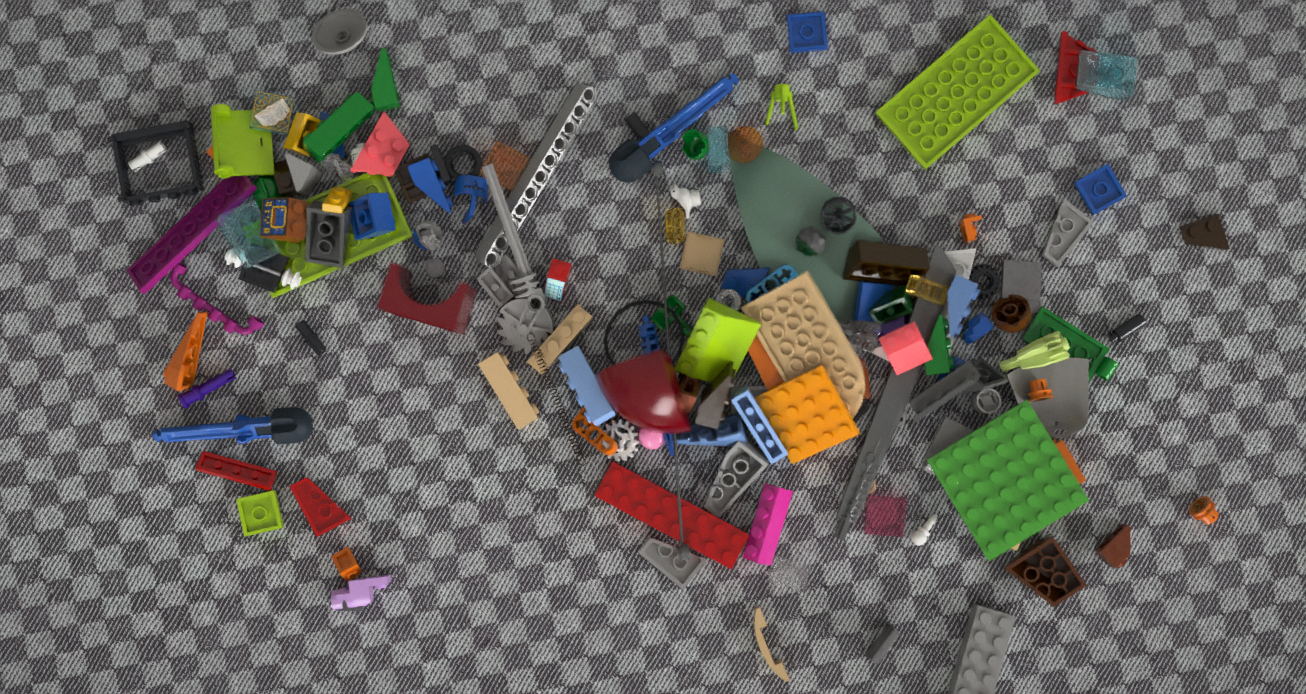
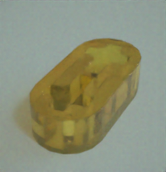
M678 207L668 209L665 216L666 238L670 244L682 243L685 239L684 213Z

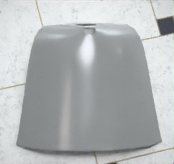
M1068 358L1043 367L1023 370L1020 367L1007 374L1018 404L1030 399L1027 396L1030 393L1028 382L1046 379L1048 389H1052L1051 395L1054 397L1044 401L1029 403L1051 438H1064L1085 427L1089 410V359ZM1057 421L1060 425L1054 426L1053 423ZM1056 430H1066L1064 434H1055L1054 432Z

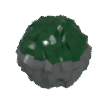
M806 227L800 230L796 237V249L802 252L804 256H817L824 251L827 239L825 236H822L816 227Z

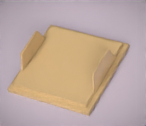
M688 231L680 269L717 277L725 239Z

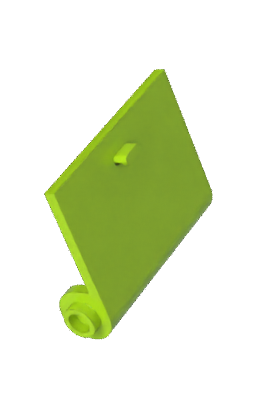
M225 104L211 106L214 174L220 178L274 175L271 128H261L263 126L254 117L253 110H231L230 106Z

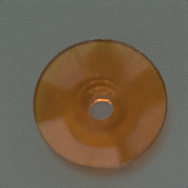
M748 126L733 130L726 140L727 154L736 162L745 163L754 160L763 148L761 134L756 129ZM746 140L744 144H740V141Z

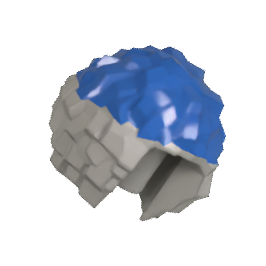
M421 221L412 233V242L425 251L434 250L443 240L440 226L435 221Z

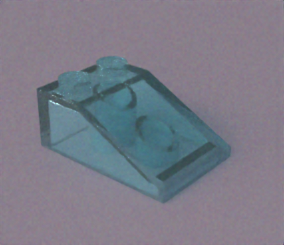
M1080 50L1076 89L1106 98L1119 100L1130 98L1134 95L1137 57Z
M255 200L221 214L215 219L225 239L245 269L281 253L275 239L259 237L261 212Z

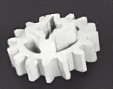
M620 419L617 423L615 420H612V426L606 424L607 430L604 432L616 442L619 441V437L622 440H620V444L617 443L616 451L618 453L608 455V459L612 460L614 458L615 461L619 462L622 458L623 461H627V456L634 457L633 450L638 451L635 446L636 444H641L640 441L636 440L639 437V433H634L637 428L635 426L631 427V423L628 421L624 423V420ZM621 428L626 429L629 433L623 434ZM604 440L602 441V444L606 446V448L610 447V445L607 442H605Z

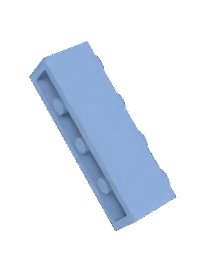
M576 346L558 356L561 362L558 366L563 374L567 373L569 377L567 383L571 390H576L578 395L575 398L580 406L584 405L586 409L584 415L588 422H593L598 426L614 417L616 413L604 397L595 374L580 347Z
M747 385L730 395L732 403L770 463L773 464L788 455L785 446Z

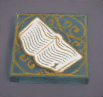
M256 90L249 127L251 129L288 135L295 98Z

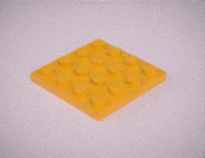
M823 365L813 368L755 397L788 452L787 457L791 464L837 445L860 433Z

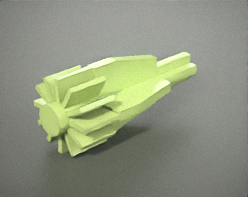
M1056 331L1031 342L1018 350L1016 356L999 362L1003 373L1020 366L1022 370L1043 367L1053 362L1057 363L1068 359V349L1070 346L1066 337L1063 338L1061 333Z

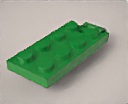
M1040 307L1021 340L1030 344L1045 335L1059 331L1063 338L1066 337L1069 343V358L1089 359L1091 357L1092 361L1089 362V382L1094 373L1098 377L1109 381L1119 365L1113 359L1105 357L1110 348L1046 308Z

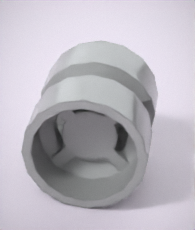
M990 388L976 391L971 396V406L978 413H994L1001 406V396L996 390Z

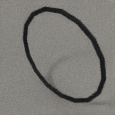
M650 300L636 301L627 304L614 314L607 324L604 336L605 353L612 366L615 365V362L609 354L607 338L610 326L617 316L631 306L647 303L664 308L663 303ZM667 307V311L673 315L679 325L681 336L678 353L672 360L674 365L681 355L685 338L681 321L675 312Z

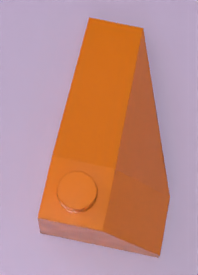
M206 311L196 314L164 370V384L177 391H182L194 385L208 313Z

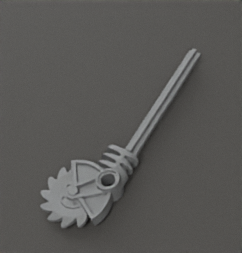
M492 163L482 167L520 272V277L509 281L510 284H515L516 288L512 291H518V295L500 309L499 312L504 315V318L498 317L497 320L503 329H498L497 333L507 338L502 344L514 345L513 352H518L524 348V353L527 355L533 349L531 347L541 346L542 340H547L549 337L547 332L553 333L554 321L549 309L546 307L547 297L543 294L542 288L537 287L539 280H534L537 274L530 269ZM533 298H538L541 301L540 307L533 305Z

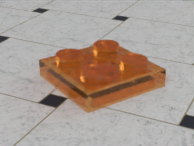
M497 140L482 167L493 163L500 186L512 192L531 158ZM481 168L479 174L485 177L484 172Z

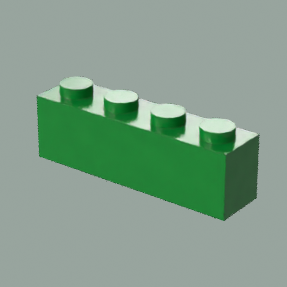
M357 91L353 95H348L343 105L339 108H334L328 119L320 121L316 127L317 129L313 133L309 132L303 138V149L320 164L373 115L374 106Z

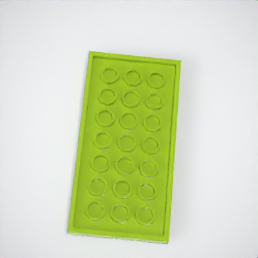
M990 14L877 110L875 114L925 171L1038 74L1040 70Z
M367 172L333 187H343L346 190H352V198L349 202L368 193L388 192L392 215L395 220L396 230L385 235L355 241L351 223L344 267L412 237V231L387 176H382L381 174L370 175ZM332 188L304 201H308V206L313 201L324 202ZM261 220L242 228L250 247L253 243L289 257L285 271L291 268L293 274L297 271L300 272L302 279L298 287L341 269V267L305 262L306 231L304 240L299 243L259 237ZM280 281L276 293L270 292L272 298H275L292 289H290L289 284L282 286Z

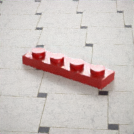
M202 451L195 467L196 471L271 491L277 476V471L206 451Z

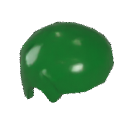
M696 129L687 130L682 136L684 140L682 150L692 160L704 158L710 147L707 135Z

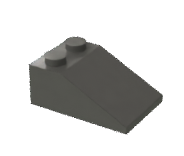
M313 201L307 207L305 262L344 267L351 229L352 206H346L342 213L323 211V202Z

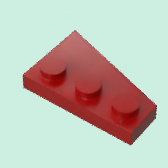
M308 477L289 486L316 537L352 519Z

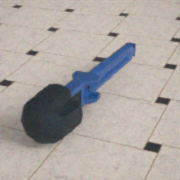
M729 74V79L725 76L722 77L694 101L691 100L638 142L627 139L611 154L609 161L612 175L619 181L630 183L640 179L652 169L651 158L680 137L679 134L701 118L704 112L734 89L732 83L737 85L739 81L736 74Z
M275 408L271 416L249 418L245 415H237L234 422L161 428V431L156 429L152 433V437L159 443L161 440H164L166 443L237 438V443L243 444L252 439L273 438L276 444H290L305 441L313 430L312 417L303 408Z

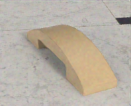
M757 605L754 608L753 624L758 646L771 669L787 682L789 677L781 659L773 661L760 630L767 626L760 607Z

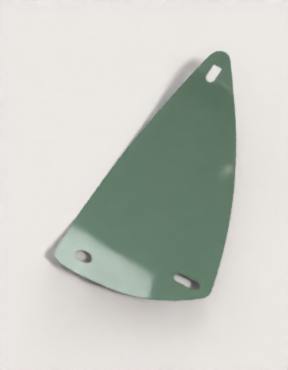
M732 137L728 141V151L736 198L742 221L759 267L770 268L767 276L785 264L790 265L798 275L808 271L838 324L840 325L854 319L858 285L861 281L843 279L849 249L858 240L885 243L884 240L857 211L856 223L850 231L843 234H833L827 231L822 225L821 209L827 200L839 195L812 174L780 154L755 145L742 137ZM742 146L750 153V157L745 159L736 151ZM835 203L832 205L834 206V208H839L840 203ZM843 204L842 210L850 208L848 205ZM828 207L825 213H833V211ZM853 211L844 216L852 219ZM833 218L824 219L826 223L829 224ZM843 220L842 222L843 227L849 224V222ZM835 222L832 227L839 228V223ZM810 226L816 227L822 236H825L827 239L824 251L817 256H804L802 252L797 250L795 242L800 230ZM782 269L783 274L779 277L777 274L773 276L778 280L779 285L783 283L780 280L784 276L786 278L790 277V269ZM766 281L769 289L773 290L776 286L775 281Z

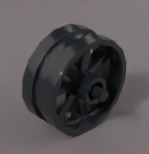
M840 196L832 197L822 206L821 220L822 225L827 231L833 234H843L850 231L856 223L855 206L849 199ZM840 203L839 208H834L832 204ZM843 204L850 207L844 211L842 210ZM829 207L833 213H825V210ZM853 211L852 219L844 216ZM824 218L833 219L829 224H827ZM843 220L849 222L846 226H842ZM835 222L839 223V228L832 226Z

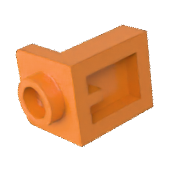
M975 213L964 215V219L959 221L964 244L976 240L977 231L972 222L981 220V215L975 216Z
M349 547L331 556L345 581L355 579L363 572Z

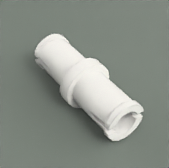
M158 141L149 149L142 150L141 154L129 161L128 164L134 172H137L148 163L152 164L155 158L167 152V148L161 141Z

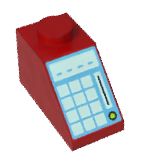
M552 258L544 289V294L548 299L562 302L572 268L571 263Z

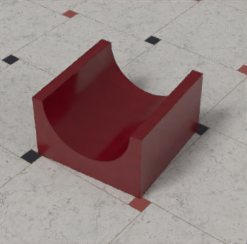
M390 263L378 303V309L465 335L477 295L475 289L468 284L460 282L455 293L446 301L435 305H423L412 292V272L399 264Z

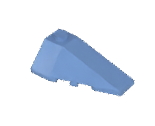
M740 414L726 416L724 422L719 423L718 429L693 424L690 425L692 431L676 434L677 444L733 446L738 440L747 442V430Z

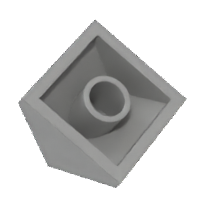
M289 153L285 154L296 191L304 197H308L321 172L313 165Z

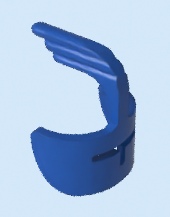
M461 175L456 179L453 196L459 194L471 195L470 206L464 214L462 224H466L473 217L477 196L483 198L482 202H487L489 186L486 179L482 177ZM475 182H476V188H479V189H481V190L474 189V188H466V187H464V186L474 187Z

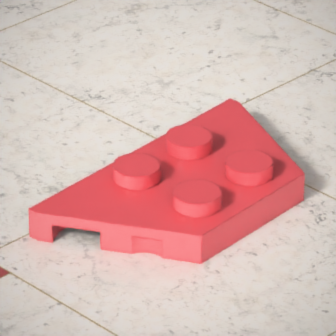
M382 113L350 172L356 173L361 171L368 172L370 175L393 176L410 144L386 113Z

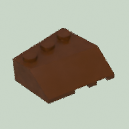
M1048 534L1017 554L1004 567L1006 571L1053 607L1087 586L1051 534Z

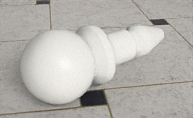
M937 514L929 517L923 528L919 526L918 530L912 533L911 540L915 545L921 546L926 542L927 536L930 535L928 531L935 524Z

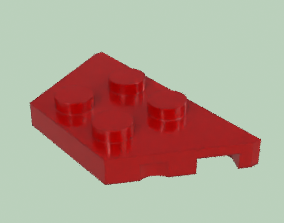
M1066 31L1060 33L1054 105L1090 93L1096 87L1099 52L1091 47H1087L1079 39L1075 40Z

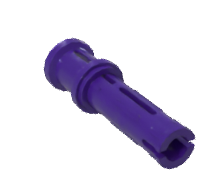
M229 368L201 385H193L192 389L183 394L179 393L177 395L183 407L187 409L192 403L204 400L205 395L237 379L234 371Z

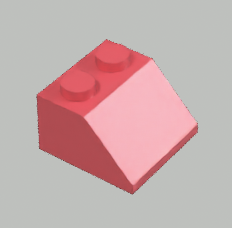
M915 322L879 338L897 376L933 359Z

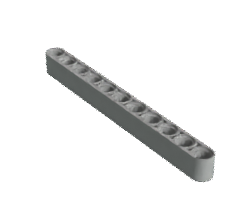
M577 84L573 88L506 202L517 231L596 100L597 92L594 87ZM499 214L476 252V260L489 268H494L498 265L510 245Z

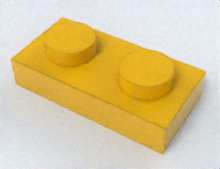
M343 187L332 188L323 202V211L342 213L352 198V190H346Z

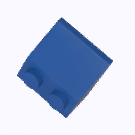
M388 192L368 193L348 203V206H352L351 223L355 241L385 235L396 230Z

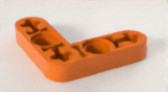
M583 407L572 422L573 429L603 454H614L617 450V442L593 422H588L584 415L586 409ZM582 422L588 427L587 430L583 429L579 424ZM598 431V437L591 440L592 432ZM604 440L610 447L606 448L601 442Z

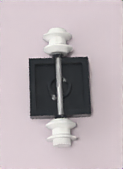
M253 243L247 257H245L244 250L237 252L236 247L228 249L226 252L225 260H227V265L235 263V268H238L243 264L238 277L241 281L276 293L280 281L282 286L289 284L292 290L300 285L302 277L299 271L295 274L292 273L291 268L285 271L289 261L287 256Z

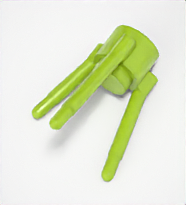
M777 84L775 85V91L771 92L765 125L769 124L776 99L777 102H781V114H785V102H789L794 129L798 130L792 92L789 91V85Z

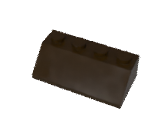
M858 240L849 249L843 279L911 287L930 270L927 249L918 248L917 246L909 247L901 246L900 244L893 245L883 242Z

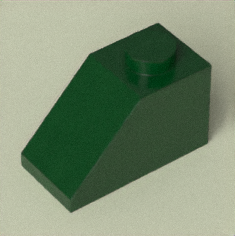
M902 285L886 292L868 312L876 325L879 326L911 313L913 299L905 286Z

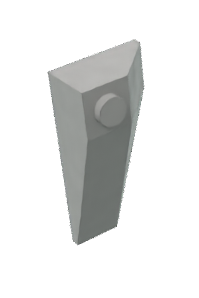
M738 440L726 453L704 507L720 518L768 466L769 460L765 453L752 443Z

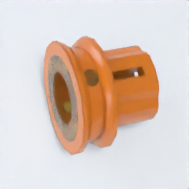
M1046 379L1028 382L1030 387V393L1027 394L1030 397L1029 402H1039L1054 397L1051 395L1052 389H1048Z
M1208 496L1196 499L1189 507V514L1193 515L1195 520H1202L1206 525L1214 523L1219 515L1214 509L1215 503Z

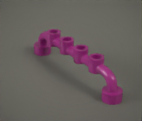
M180 262L172 268L170 281L179 290L176 295L183 300L190 298L194 301L192 307L198 311L203 309L208 311L207 317L216 323L218 320L223 322L222 328L231 334L235 331L241 335H248L256 329L260 330L263 327L264 322L253 315L247 321L248 327L240 326L237 321L226 316L223 311L208 303L205 298L197 295L190 287L178 280V275H183L188 269L183 263Z

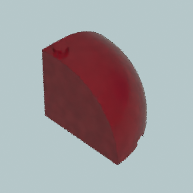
M657 350L628 359L602 370L595 376L604 397L611 407L633 425L651 432L665 434L692 431L671 356L665 352Z

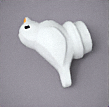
M674 184L670 192L671 196L684 208L686 219H689L692 207L702 205L699 190L692 189L689 191L687 188H679Z

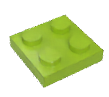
M276 490L236 499L244 537L284 528Z

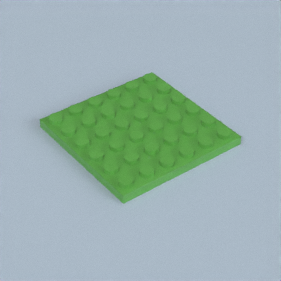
M1028 400L1022 401L926 459L987 561H991L1089 501Z

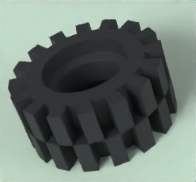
M979 264L971 269L970 281L976 283V278L980 274L986 275L989 278V286L986 289L977 288L980 292L976 299L992 297L1001 287L999 286L1001 280H999V277H1001L1000 273L997 274L996 271L998 270L996 268L993 269L992 265Z

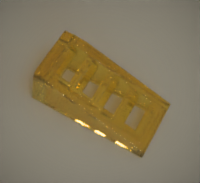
M911 275L905 293L944 306L950 287L921 276ZM938 289H941L938 299H935Z

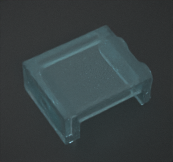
M727 126L708 127V173H727L730 166Z

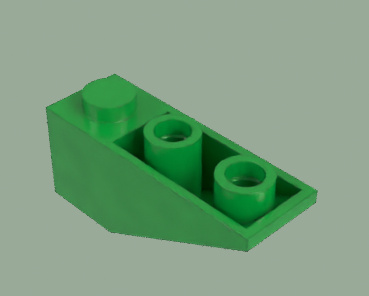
M942 314L938 316L927 346L933 358L925 363L927 376L950 373L951 368H954L953 357H949L948 349H952L951 339L946 336V330H949L948 319H944Z

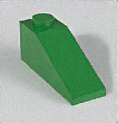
M381 48L371 88L372 96H370V102L378 112L401 107L389 53L386 48Z

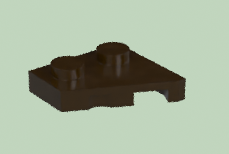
M1218 214L1179 227L1185 245L1221 250L1230 249Z

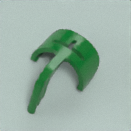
M671 294L667 299V307L673 310L678 305L674 312L682 323L683 332L686 334V337H689L693 330L680 317V313L685 309L686 305L675 295ZM660 307L653 314L652 321L663 332L666 329L664 320L665 309ZM673 315L668 318V326L675 320Z

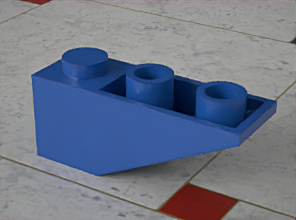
M426 157L409 164L407 168L414 184L450 213L453 203L450 196H446L443 189L446 186L442 177L438 178L436 174L438 167L435 160Z

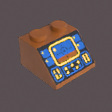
M264 198L259 237L299 243L304 240L308 201L293 198Z

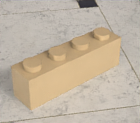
M577 304L540 346L541 352L539 353H542V355L533 354L527 363L541 375L546 373L547 370H542L549 369L558 356L568 348L591 322L593 317Z
M497 352L478 365L515 426L520 430L538 419L539 416L537 414L540 411L535 403L531 404L527 397L530 395L524 386L521 388L517 381L520 379L514 370L510 371L507 366L510 362L505 354L501 355Z

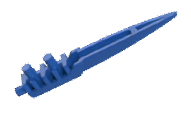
M649 316L641 317L643 325L638 326V330L640 331L639 338L642 340V343H640L643 348L642 354L661 350L656 325L650 323ZM663 433L669 453L673 457L672 434Z

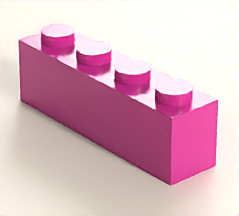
M764 484L743 558L759 564L772 565L793 491Z

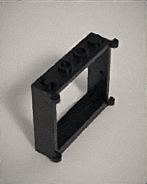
M185 120L111 134L112 137L107 138L108 142H113L122 195V197L117 198L118 202H125L130 204V206H140L145 201L156 203L160 202L161 198L177 199L180 198L179 195L187 194V196L197 195L199 191H204L193 124ZM185 135L193 185L132 196L124 146Z

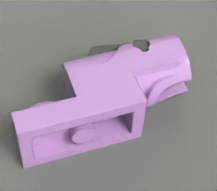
M391 575L357 578L348 581L349 588L347 586L331 591L332 609L336 611H362L364 606L374 600L373 586L375 589L386 588V584L391 582Z

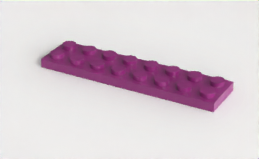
M248 176L224 178L126 270L141 293L145 295L159 280L166 276L174 266L180 263L190 251L195 249L205 237L209 236L220 223L224 222L234 210L258 189Z

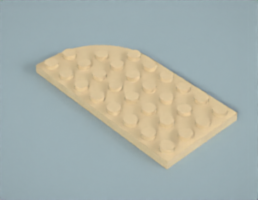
M806 271L743 305L741 309L746 316L762 323L757 336L784 382L823 365L853 419L862 404L865 393L863 368L809 272Z

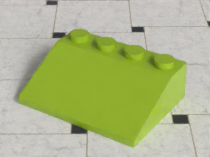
M708 298L675 370L691 378L711 382L732 361L734 362L733 369H736L737 373L762 323Z

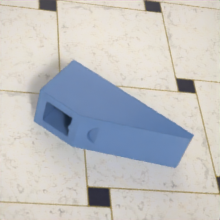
M959 275L955 276L948 290L950 337L953 338L955 335L959 336L963 325L960 323L963 317H968L972 308L969 307L971 300H976L980 292L977 289L979 286L977 283Z

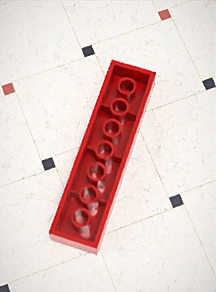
M612 461L594 496L681 542L677 495ZM680 497L683 543H689L690 548L732 569L749 534Z

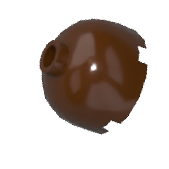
M1011 294L1008 295L1009 298H1000L993 304L991 315L998 329L1013 334L1024 330L1031 320V308L1026 298Z

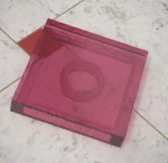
M868 495L864 534L903 537L906 499Z

